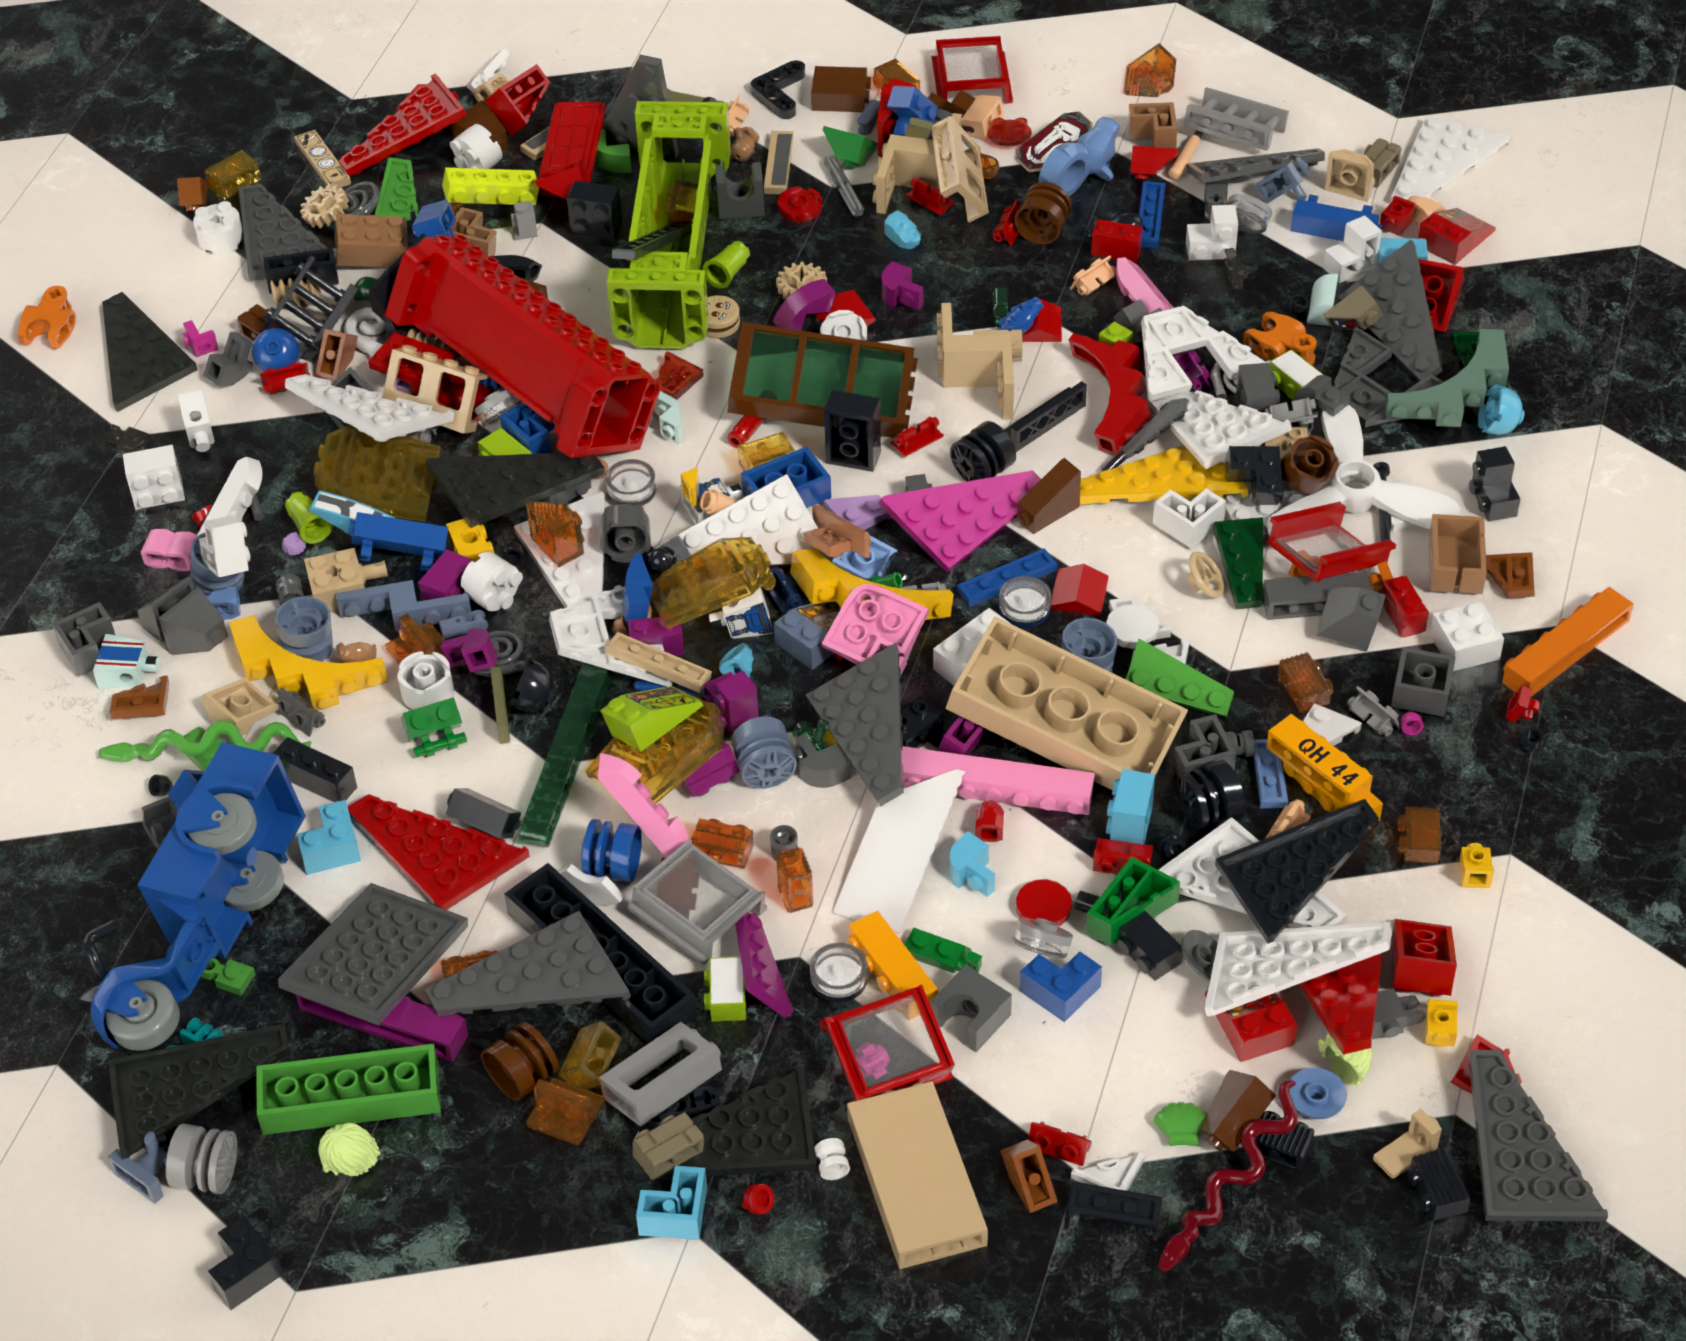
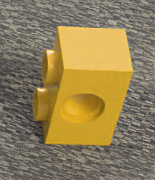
M464 519L446 524V527H448V539L453 552L470 558L473 562L479 560L481 557L478 555L483 552L494 553L491 541L486 542L485 540L487 539V534L483 524L470 528Z

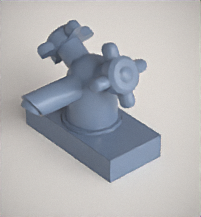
M1297 157L1296 160L1299 165L1296 167L1290 162L1255 184L1266 204L1291 189L1298 199L1306 200L1307 195L1300 186V183L1303 182L1300 174L1304 172L1307 178L1310 177L1308 164Z
M149 1132L144 1138L146 1146L144 1148L147 1151L136 1161H133L131 1158L121 1159L118 1149L114 1150L108 1156L114 1175L155 1204L164 1196L159 1179L154 1175L166 1165L167 1153L163 1148L159 1147L161 1142L166 1141V1136L163 1135L156 1139L154 1132Z

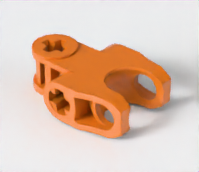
M63 286L49 287L44 292L38 306L27 305L25 307L18 327L20 344L29 345L38 335L48 334L50 348L58 349L70 337L76 324V314L67 300L68 293L66 288Z
M1266 312L1262 315L1261 324L1266 332L1256 329H1248L1244 332L1243 344L1250 347L1251 351L1261 359L1271 361L1287 351L1293 350L1309 364L1313 365L1315 362L1314 350L1317 344L1316 339L1312 335L1306 334L1304 325L1294 318L1275 312ZM1269 319L1276 323V327L1269 322ZM1250 337L1257 340L1260 345L1254 344Z

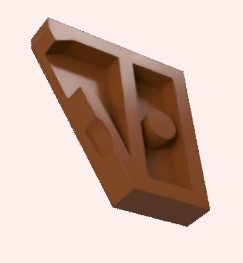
M1532 552L1486 555L1487 572L1508 598L1535 597Z
M168 675L159 677L160 683L147 688L142 683L130 690L113 694L110 707L111 718L129 719L165 715L170 684Z

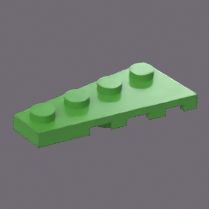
M389 157L375 216L406 217V221L411 220L410 212L415 211L416 217L418 216L411 160Z
M1138 639L1126 680L1179 706L1212 715L1216 714V716L1227 719L1234 696L1233 690L1147 642Z

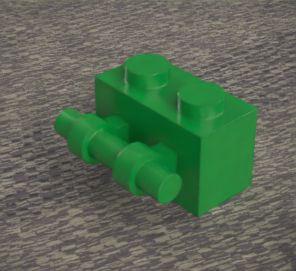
M454 697L402 713L401 720L409 743L421 740L422 743L421 746L413 748L415 758L424 755L430 757L435 755L437 751L447 748L452 750L458 748L459 744L467 742L465 732L454 735L452 729L458 728L462 724ZM444 733L445 738L433 742L430 741V736Z

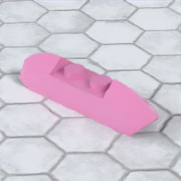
M1125 257L1117 259V282L1124 296L1128 295L1133 302L1141 299L1149 313L1158 308H1161L1162 311L1173 309L1172 305L1137 264Z
M600 753L598 779L667 858L689 839L683 823L678 816L668 819L669 813L661 803L656 805L650 798L652 794L643 782H637L642 774L635 767L618 757Z

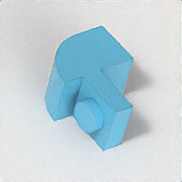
M969 831L959 838L951 848L950 877L957 888L960 889L967 882L974 891H979L988 897L995 891V873L985 867L989 863V845Z

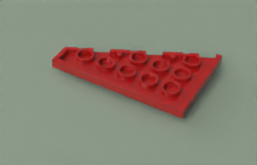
M436 73L430 76L432 80L426 86H419L413 94L409 95L398 105L400 110L394 115L386 116L380 124L374 127L366 135L368 139L363 144H356L350 152L339 159L342 168L349 177L361 173L363 169L371 165L380 163L392 154L400 153L402 149L419 143L423 138L436 134L442 128L455 124L467 116L463 106Z
M370 794L348 806L350 818L434 906L448 910L530 857L529 850L525 846L521 849L506 844L504 839L493 838L486 833L471 828L465 830L453 826L450 821L436 819L433 815L415 809L411 812L399 808L397 803L383 801L379 797Z
M1383 952L1298 984L1343 1055L1372 1047Z

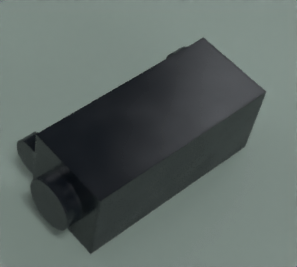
M454 788L447 801L448 808L445 814L499 839L513 838L515 830H518L522 823L519 820L522 812L469 788Z

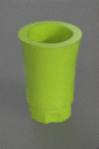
M734 241L715 257L706 261L703 265L706 280L717 288L723 289L728 287L733 277L745 265L747 258L750 256L748 247L740 241Z
M295 492L286 500L285 507L288 515L294 521L302 540L309 544L323 541L331 533L333 524L309 511L313 503L310 497L303 495L302 492Z

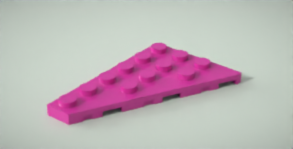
M1032 470L886 495L880 499L878 504L947 573L1017 517L1018 502L1041 478Z

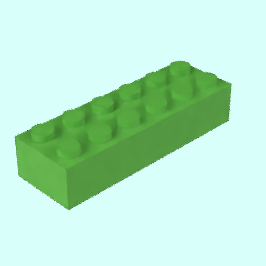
M434 1044L257 1066V1117L263 1135L330 1127L344 1123H362L441 1113L439 1068Z

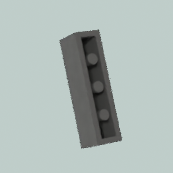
M1367 572L1345 573L1321 579L1319 583L1309 576L1266 579L1263 584V604L1267 620L1322 616L1330 587H1361L1372 591Z

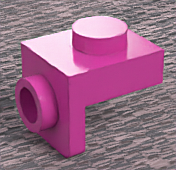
M192 320L183 323L185 333H182L186 347L191 346L196 357L218 350L213 330L199 334Z

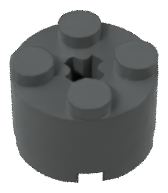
M619 504L615 506L610 505L604 509V513L599 521L600 547L602 552L610 555L612 560L622 563L631 562L635 553H641L642 555L645 551L646 553L648 552L651 545L650 520L641 505Z

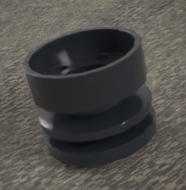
M985 421L972 429L969 434L962 436L961 439L952 444L950 447V457L958 474L968 482L996 477L997 474L1008 469L1016 461V449L1010 436L1001 426L995 422Z
M1225 760L1205 765L1202 768V772L1194 769L1190 773H1183L1177 777L1176 789L1178 799L1185 816L1194 828L1200 830L1208 824L1213 825L1217 823L1219 818L1226 820L1244 812L1245 800L1241 784L1235 771Z

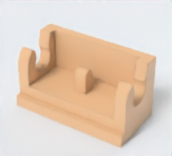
M978 95L962 118L963 126H971L974 131L968 130L966 132L970 137L982 138L984 141L988 139L1005 116L1001 97Z

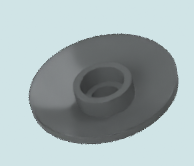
M1190 930L1183 936L1181 941L1183 955L1190 967L1198 975L1210 980L1218 943L1203 931Z

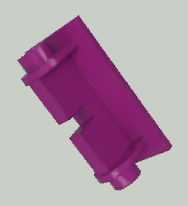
M1194 349L1174 355V359L1192 382L1191 389L1199 390L1205 383L1209 389L1212 388L1207 380L1211 376L1204 364L1198 365L1201 360Z

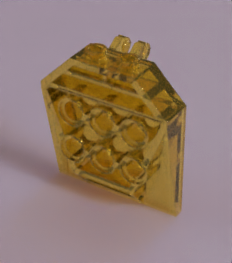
M349 424L327 434L325 444H320L318 459L321 460L320 462L316 461L314 467L315 485L321 491L360 502L392 517L425 522L434 483V477L426 467V459L439 458L441 447L407 436H397L388 439V441L380 442L374 440L372 436L358 431L356 427Z
M751 537L721 538L664 571L660 578L652 582L651 601L666 629H669L751 596L761 586L766 590H772L775 587L776 580L768 568L771 566L769 557L763 551L760 543L756 545Z
M692 696L700 700L703 706L643 751H639L614 737L601 753L618 757L635 767L642 774L637 782H643L652 794L650 798L655 803H658L722 749L724 724L720 717L721 712L714 703H709L696 696ZM600 754L585 770L589 778L593 777L599 780Z

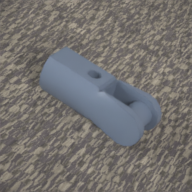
M870 100L857 119V123L860 125L858 129L860 135L871 133L878 119L880 101Z
M475 610L465 615L439 621L443 640L467 634L470 629L480 628L486 630L488 623L484 620L485 613L482 610Z

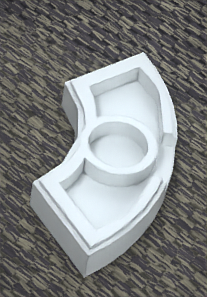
M573 864L558 870L562 876L593 904L613 905L620 903L624 898V894L607 876L594 877L585 874Z

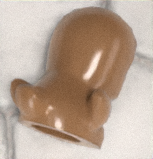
M736 127L733 129L736 141L731 147V157L735 161L742 163L755 153V144L759 141L760 137L751 127Z

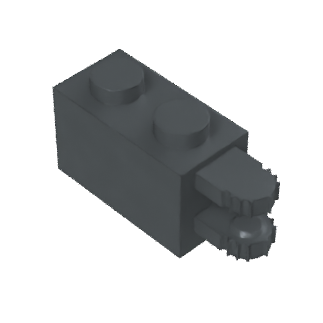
M1394 988L1378 992L1372 1040L1382 1037H1395L1403 1033L1404 1027L1414 1026L1424 1021L1426 1017L1422 1010L1408 1011L1420 1004L1416 995L1398 997Z

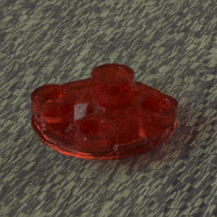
M1022 117L1015 120L995 118L992 120V126L987 132L988 138L1000 146L1020 145L1029 140L1032 134L1027 119Z

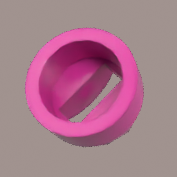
M1407 712L1401 718L1402 731L1406 735H1416L1422 731L1424 725L1419 714Z

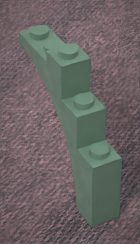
M1480 329L1475 355L1463 370L1449 380L1423 390L1407 393H1388L1385 417L1435 419L1436 426L1461 427L1464 406L1483 407L1487 387H1492L1496 384L1506 387L1509 364L1504 330Z

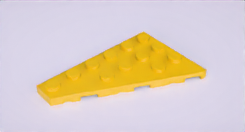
M1183 445L1156 455L1147 456L1132 463H1126L1111 470L1102 471L1087 478H1081L1080 504L1110 503L1111 499L1128 498V502L1157 501L1169 490L1184 496L1187 500H1193L1206 488L1223 498L1224 494H1241L1242 498L1248 496V487L1243 482H1226L1225 463L1223 461L1205 469Z

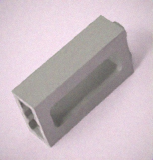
M680 1022L600 1076L599 1080L603 1097L641 1127L722 1070L720 1062L721 1052L715 1043L708 1042L695 1029H690ZM683 1049L691 1053L641 1089L633 1090L629 1087Z

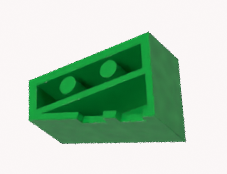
M1131 857L1087 912L1086 934L1109 946L1113 945L1118 941L1119 927L1144 911L1154 918L1176 904L1179 900L1180 881Z

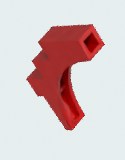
M1073 333L1068 339L1073 356L1097 369L1110 386L1108 407L1102 421L1094 432L1098 450L1116 456L1121 451L1124 443L1129 438H1133L1135 432L1140 427H1143L1151 417L1147 400L1141 397L1147 389L1143 374L1137 370L1142 364L1139 348L1133 343L1117 340L1111 346L1108 343H1102L1087 336Z

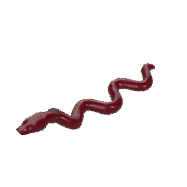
M1284 1081L1278 1089V1098L1284 1111L1283 1119H1258L1250 1121L1242 1129L1241 1143L1251 1162L1249 1169L1223 1168L1214 1171L1207 1178L1205 1211L1190 1210L1182 1215L1181 1225L1183 1230L1168 1240L1157 1265L1159 1269L1168 1272L1187 1255L1191 1243L1199 1236L1198 1226L1210 1227L1219 1223L1223 1216L1221 1187L1223 1184L1252 1185L1262 1178L1266 1163L1255 1138L1260 1134H1287L1295 1128L1298 1122V1112L1290 1095V1089L1296 1085L1295 1081Z

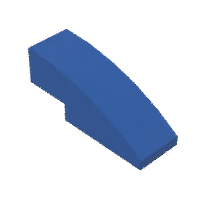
M635 553L626 574L622 600L626 624H628V620L645 619L648 616L653 584L641 553Z

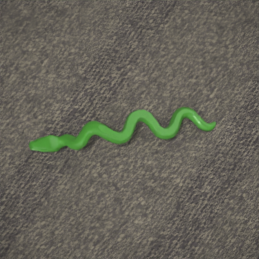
M220 720L207 728L198 743L187 740L180 733L172 729H165L157 734L150 745L145 743L132 745L125 742L100 748L99 757L116 762H128L137 757L153 761L162 754L167 745L173 746L188 756L198 757L208 752L221 734L227 735L233 745L258 751H264L275 735H280L284 739L289 737L295 741H300L287 725L281 722H273L264 727L255 741L247 743L235 724ZM308 741L302 744L310 747L312 743Z

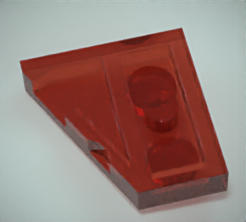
M667 351L664 355V364L660 367L659 377L656 381L661 385V392L678 400L704 377V372L702 368Z

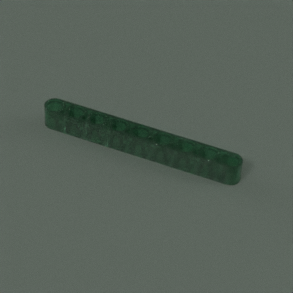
M583 662L523 818L519 832L520 843L549 847L613 674L612 670Z

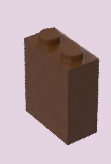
M815 66L811 90L812 111L863 112L865 104H868L870 101L871 77H867V68Z

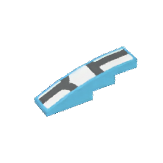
M321 490L318 491L309 509L312 513L348 533L350 519L355 520L357 512L394 518L368 505Z

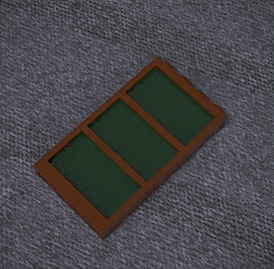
M742 322L728 397L727 413L825 427L824 408L831 391L837 390L880 398L881 436L895 438L897 433L903 432V429L907 430L910 415H905L906 410H911L913 396H908V391L913 392L915 377H911V372L916 373L918 358H913L915 348Z

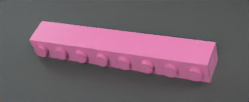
M903 746L902 779L904 788L958 769L966 772L962 776L960 786L957 787V795L955 797L984 801L992 800L997 803L1070 812L1072 814L1089 815L1094 791L1095 773Z

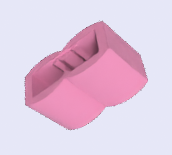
M167 529L151 530L141 550L144 564L153 568L169 567L178 571H190V551L197 535L191 532L173 533Z

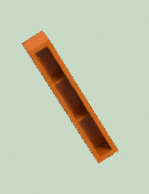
M1607 587L1601 593L1597 592L1588 603L1577 607L1571 616L1560 620L1554 629L1550 632H1544L1537 642L1533 645H1527L1520 655L1516 658H1510L1503 667L1502 683L1514 692L1522 685H1525L1532 689L1530 696L1532 697L1629 622L1634 603L1611 587Z

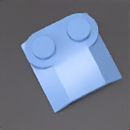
M870 536V557L865 558L854 551L842 553L840 557H834L832 563L854 576L869 580L872 576H884L886 563L889 557L894 552H897V550Z

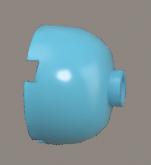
M1493 385L1486 393V396L1489 397L1487 403L1479 409L1478 426L1481 429L1484 428L1482 432L1492 435H1504L1510 433L1523 421L1524 410L1521 399L1515 391L1501 385Z

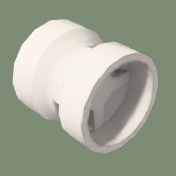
M838 1138L820 1141L814 1149L816 1158L820 1161L819 1171L821 1177L826 1180H837L847 1175L850 1171V1166L847 1158L844 1157L845 1147L843 1141Z

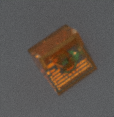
M1158 43L1127 65L1123 93L1129 96L1158 97L1163 93L1169 92L1174 86L1177 59Z
M538 501L526 503L531 539L558 567L584 554L583 543L585 540L581 532L582 519L576 511L573 512L566 504Z

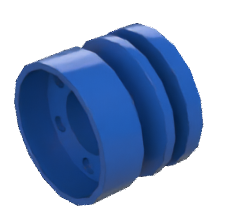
M592 819L588 824L582 844V872L594 876L596 873L597 877L606 876L610 867L613 881L633 882L641 857V828L636 824L620 823L614 834L611 821H605L602 825L601 820Z

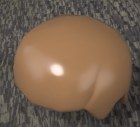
M340 642L337 645V658L340 663L362 662L375 659L376 645L357 642L344 646Z

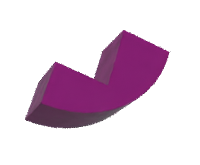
M825 279L810 282L797 289L783 302L774 317L773 323L780 328L801 331L806 314L830 312L836 292Z

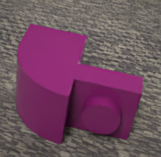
M891 261L882 273V298L888 306L894 308L900 303L917 310L923 306V287L912 283V268Z
M470 629L467 635L448 639L441 643V649L449 662L450 668L467 664L470 673L492 668L496 665L498 654L488 631L485 629Z

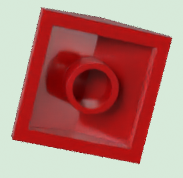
M1038 298L1044 308L1039 311L1031 328L1022 334V342H1062L1061 306Z
M1086 564L1058 569L1051 598V610L1101 616L1109 576Z

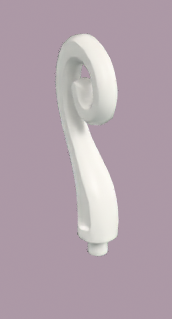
M362 308L348 316L344 324V333L358 336L356 348L372 357L382 345L361 336L356 328L360 323L359 327L363 334L377 335L386 330L385 323L372 311V308ZM374 319L378 322L374 325H369L364 320Z

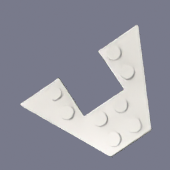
M1185 306L1145 315L1141 322L1149 401L1187 392L1192 387V382L1172 354L1206 346L1230 380L1238 377L1239 365L1268 363L1269 365L1270 360L1265 362L1251 353L1250 347L1240 344L1236 338L1224 331L1218 332L1208 326L1209 321L1195 315L1193 311Z
M618 585L611 591H603L591 596L590 601L578 604L575 602L564 609L550 612L549 622L558 655L663 686H672V681L605 653L606 645L610 640L604 619H617L624 616L622 606L624 587ZM651 605L649 606L647 618H651ZM662 644L650 645L664 651Z

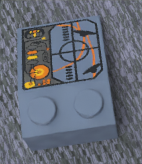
M835 602L808 604L791 609L774 622L775 644L809 669H815L834 653L824 648L822 642L841 609L840 606Z

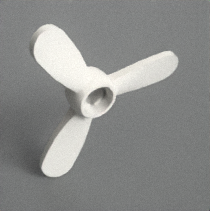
M1348 405L1335 416L1324 410L1321 415L1325 438L1333 446V452L1336 457L1338 456L1339 461L1337 471L1331 477L1330 486L1301 498L1271 515L1273 517L1340 501L1346 506V512H1364L1374 505L1404 521L1430 529L1432 514L1460 516V507L1457 501L1449 496L1417 486L1381 480L1379 472L1370 463L1363 461V436L1359 417L1355 409ZM1354 481L1362 483L1367 487L1354 489L1344 485V483ZM1270 518L1267 520L1266 531L1269 536L1273 525L1270 522Z

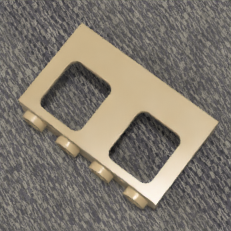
M949 116L932 125L940 193L946 198L959 192L965 199L967 221L970 223L989 213L980 150L977 143ZM962 141L966 144V146L969 149L965 151L963 150Z
M403 345L402 348L392 349L382 398L392 401L402 398L419 404L433 406L432 411L445 413L449 410L453 411L454 422L440 426L463 434L476 431L478 422L471 420L479 380L487 379L488 375L479 373L480 369L476 367L465 366L464 368L458 366L459 362L455 360L444 359L443 361L437 359L438 355L434 353L417 352V348L413 346ZM402 358L420 363L424 367L417 396L396 389V380ZM444 372L462 377L466 382L459 410L440 405L437 402L441 378Z

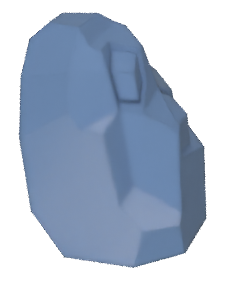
M237 586L217 589L206 595L224 620L233 619L241 615V604Z

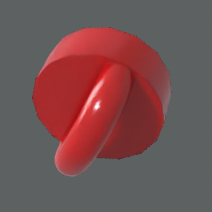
M212 504L192 515L194 522L200 529L213 507Z
M765 1184L750 1185L744 1193L741 1203L742 1208L747 1209L752 1214H766L774 1204L772 1189Z

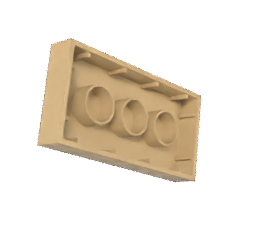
M995 616L953 687L945 708L1067 769L1095 773L1094 782L1113 790L1114 780H1120L1122 769L1155 774L1156 776L1188 711L1159 695Z

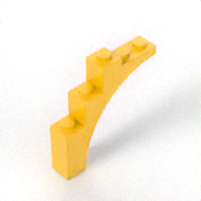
M815 548L792 551L790 573L811 604L836 601L840 608H842L844 602L856 587L863 584H873L928 608L929 614L925 620L951 617L954 594L950 589L929 591L889 587L867 581L840 569ZM865 597L862 600V602H864L865 600H871V598Z
M254 615L229 622L233 641L248 681L252 682L273 675L278 691L280 687H283L287 692L307 690L311 704L316 710L339 705L338 696L388 682L382 657L362 662H320L298 656L273 642L260 628Z

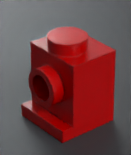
M1395 195L1392 202L1381 213L1380 225H1382V229L1400 236L1413 222L1416 203Z

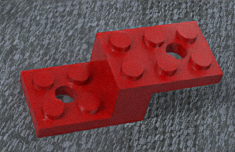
M394 332L371 357L368 365L369 369L387 375L392 349L402 348L403 345L416 347L417 352L420 353L430 352L437 354V359L443 361L444 359L456 361L455 353ZM402 358L400 361L397 379L410 383L411 393L414 396H417L419 393L424 367L420 363ZM444 372L441 378L437 402L440 405L459 410L466 383L464 378ZM478 384L471 420L479 422L484 415L478 417L474 409L485 402L484 398L499 389L494 390L491 386L484 388L485 384Z

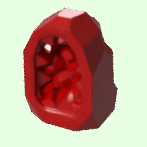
M995 801L982 802L976 810L975 836L983 842L1003 840L1004 810Z

